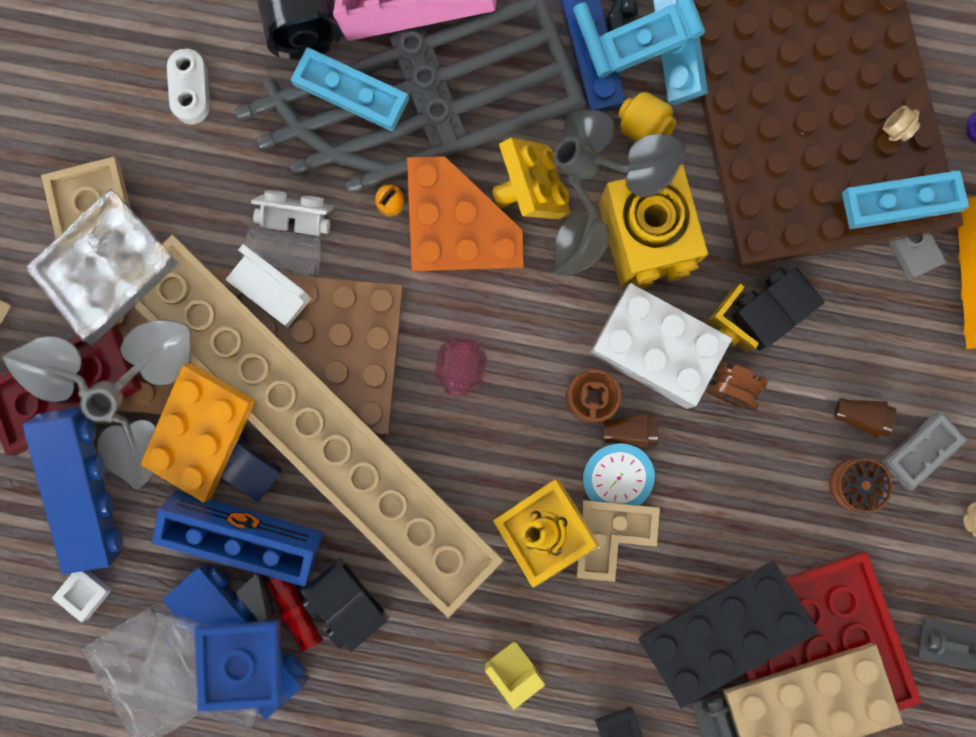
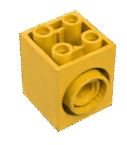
M683 164L671 183L663 191L651 197H638L633 194L626 185V179L606 184L598 205L603 222L609 226L608 242L620 287H625L632 283L643 289L654 285L653 280L667 276L668 281L679 280L690 276V271L699 268L698 263L708 255ZM646 222L651 223L654 227L649 226Z

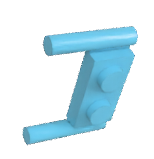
M677 0L676 4L669 5L605 33L600 37L587 3H580L573 8L598 78L606 77L614 71L617 73L682 46L688 43L687 40L698 38L705 33L694 0Z

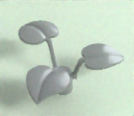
M155 320L135 327L127 334L121 346L122 356L134 366L117 383L99 382L91 389H88L84 378L77 375L82 366L80 352L71 342L57 336L37 338L6 353L3 359L12 376L34 396L49 402L65 401L73 394L76 382L80 389L79 396L82 397V411L88 418L94 421L105 420L108 423L112 421L121 423L122 425H110L101 433L97 441V454L102 457L105 467L110 472L119 476L137 490L154 474L140 465L156 425L147 419H139L129 424L126 417L115 414L123 399L121 389L139 371L142 377L151 384L167 385L175 382L182 365L190 361L191 330L187 325L171 320Z

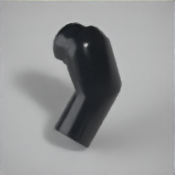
M616 0L606 18L608 32L624 26L627 18L637 16L638 6L636 0Z

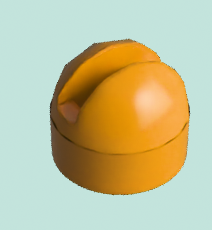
M392 184L380 187L375 194L377 209L386 216L399 214L405 206L402 190ZM391 191L396 192L385 206L381 204Z

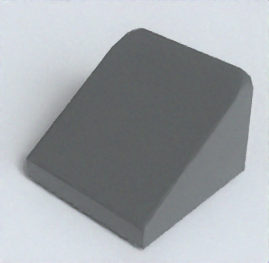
M256 573L236 592V596L259 621H264L275 611L271 592L265 584L268 581V576Z

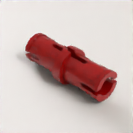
M276 578L265 582L281 612L278 616L281 622H286L291 630L300 652L320 643L323 638L313 623L310 614L302 605V598L294 583Z

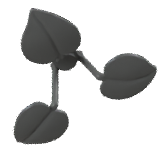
M574 109L567 112L563 140L555 149L554 162L570 174L567 181L576 189L589 212V216L584 213L575 214L567 219L560 228L555 244L554 273L557 275H572L588 269L601 258L608 245L609 226L602 221H596L598 213L582 187L580 180L593 178L601 164L617 171L628 173L626 185L633 194L638 197L654 196L671 183L685 158L686 148L678 139L663 134L646 136L632 145L629 151V164H620L600 155L607 150L614 135V123L609 115L598 110Z

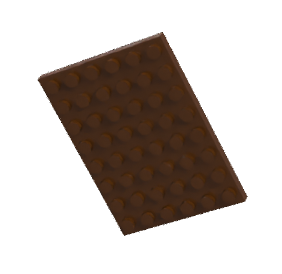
M694 0L705 29V33L700 36L708 94L701 96V101L739 268L904 239L906 237L921 236L923 234L955 230L964 225L961 212L856 229L849 228L842 192L845 189L950 172L906 0ZM905 105L912 111L918 110L920 112L918 119L920 127L917 132L906 141L901 139L890 141L888 139L890 135L883 130V125L897 109Z

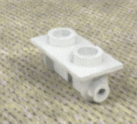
M266 190L264 195L251 200V204L261 205L260 209H255L253 215L254 223L260 224L261 228L288 231L289 218H294L295 233L319 237L322 233H329L330 219H325L324 215L334 209V205L324 204L323 198L301 196V200L287 199V193Z

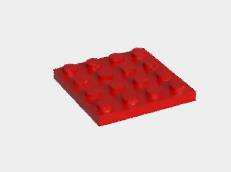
M861 551L785 577L814 621L819 633L745 673L747 682L872 643L877 645L898 710L901 711L922 703L867 552Z

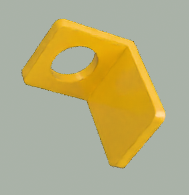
M739 283L731 289L707 323L732 338L729 346L735 347L737 345L745 352L756 349L759 343L723 316L745 287Z

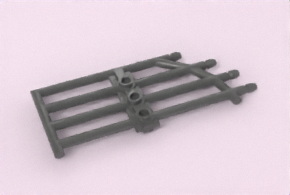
M516 0L495 8V11L479 14L427 34L424 26L400 30L398 34L389 37L393 48L347 65L364 74H368L399 62L406 81L395 84L392 87L407 93L408 96H412L418 114L399 121L393 132L380 128L333 146L315 133V131L357 115L338 106L301 120L289 103L312 94L294 85L281 90L276 80H269L263 84L267 96L253 100L251 104L240 105L235 109V114L238 120H247L254 117L255 114L260 115L276 109L287 126L275 130L274 133L269 132L259 137L257 142L260 149H270L278 143L283 144L298 138L317 151V153L309 155L307 159L302 158L293 162L290 165L293 174L302 175L309 172L310 169L315 170L331 163H338L366 172L363 176L358 175L346 182L349 192L352 193L364 190L366 186L372 187L408 173L407 158L440 156L448 158L585 106L587 103L546 0ZM534 10L541 27L540 30L440 67L433 48ZM547 43L554 63L453 101L446 81ZM561 77L568 96L469 134L465 133L459 117L460 114ZM423 128L431 145V148L390 164L357 154Z

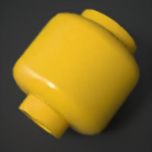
M648 92L639 93L633 99H626L618 113V117L621 119V133L635 143L649 135L663 134L670 136L676 124L671 105Z

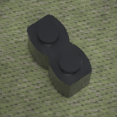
M797 266L787 273L783 268L779 269L764 281L768 288L759 295L752 290L735 303L739 310L731 317L742 331L759 343L756 347L758 351L773 344L825 303Z
M341 558L301 591L305 597L301 601L302 605L314 619L320 616L327 623L329 629L326 633L339 649L345 646L352 652L385 624L389 618L385 610Z

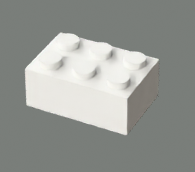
M630 283L619 298L589 355L688 409L697 406L732 338Z

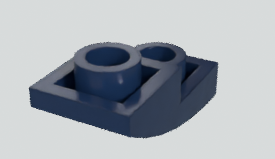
M240 436L222 474V478L253 500L259 502L280 475L281 467L249 448L250 441Z

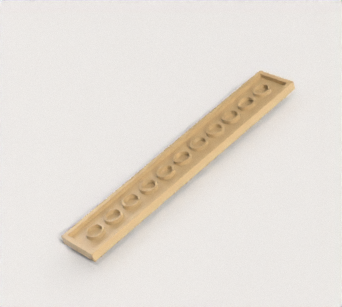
M171 235L117 288L149 322L171 320L187 325L191 330V357L189 362L256 400L248 420L447 618L504 561L489 544L174 235Z

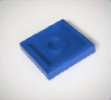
M280 620L199 625L195 627L198 712L281 707L283 705Z

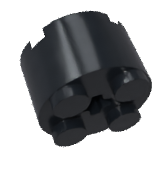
M258 0L267 48L275 56L280 57L279 52L288 53L290 60H301L307 47L325 54L330 51L329 44L334 39L338 43L341 38L340 27L333 16V0Z

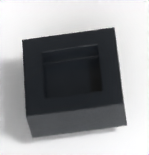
M631 706L595 719L601 737H643Z

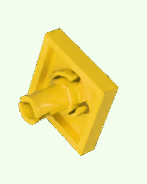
M512 137L499 143L510 180L493 187L492 193L497 205L501 208H506L518 201L521 214L524 217L561 219L570 215L571 212L568 205L569 194L566 187L560 181L556 169L557 165L554 162V152L549 148V145Z
M559 479L553 480L493 520L532 588L539 586L600 546ZM539 511L541 513V518L537 519L538 514L534 512ZM561 517L566 518V520H567V526H566V527L564 526V524H565L564 520H559ZM562 548V552H561L560 555H555V554H554V553H558V552H559V549Z

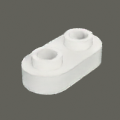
M187 48L175 51L167 62L169 106L181 122L197 124L207 117L210 110L208 70L206 63L196 51ZM190 62L188 69L180 70L183 63ZM188 97L193 98L190 105H182L184 99Z

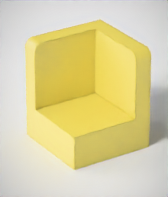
M515 641L511 642L485 663L486 674L513 710L545 686L543 676Z

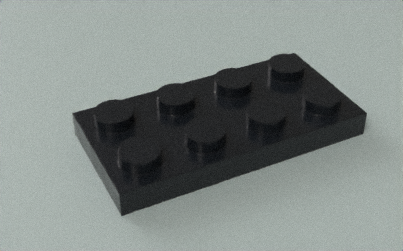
M772 560L640 636L639 641L680 708H683L819 633V630L776 562Z

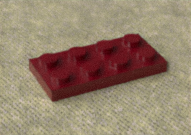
M106 318L68 339L81 354L82 366L77 375L84 378L88 389H91L99 382L115 384L133 367V364L126 361L121 354V346L124 339L116 320ZM10 371L1 375L0 440L5 455L17 456L29 449L23 424L37 414L81 407L82 397L79 396L80 389L78 384L75 382L74 392L67 400L49 402L27 391L12 376ZM137 374L121 389L123 399L142 390Z

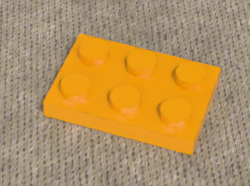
M192 363L182 365L140 465L205 503L212 499L256 400Z

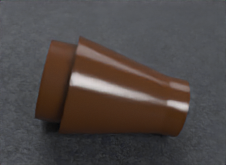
M839 398L835 408L834 419L849 424L875 438H878L880 435L888 437L895 423L896 408L888 406L887 401Z
M646 411L614 420L603 421L604 443L629 444L644 449H649L650 445H658L657 415H647Z

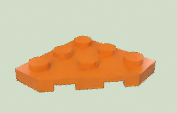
M445 156L407 158L412 271L524 268L523 230Z

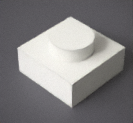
M89 570L74 572L52 599L82 623L91 617L112 589Z

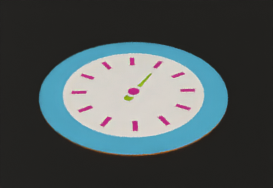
M622 443L605 446L594 453L587 462L583 473L584 489L591 501L641 505L652 492L655 482V471L649 457L639 448Z

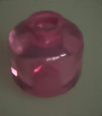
M450 338L449 343L439 347L434 377L437 382L445 385V392L465 396L468 390L476 389L482 385L487 355L479 348L480 344L478 342L462 338Z

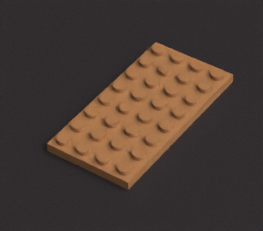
M104 259L96 324L106 318L116 320L122 337L125 339L132 329L149 322L117 290L143 262ZM208 268L376 434H390L403 285L284 275L312 298L289 328H287L225 280L233 270ZM139 371L137 376L142 390L123 399L116 411L161 415L175 382L167 385L151 384L142 377Z

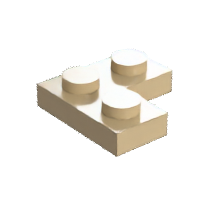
M582 500L581 515L600 546L576 562V578L615 582L618 543L657 547L659 507Z

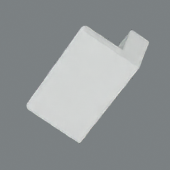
M242 244L238 251L244 257L225 280L289 328L312 298Z

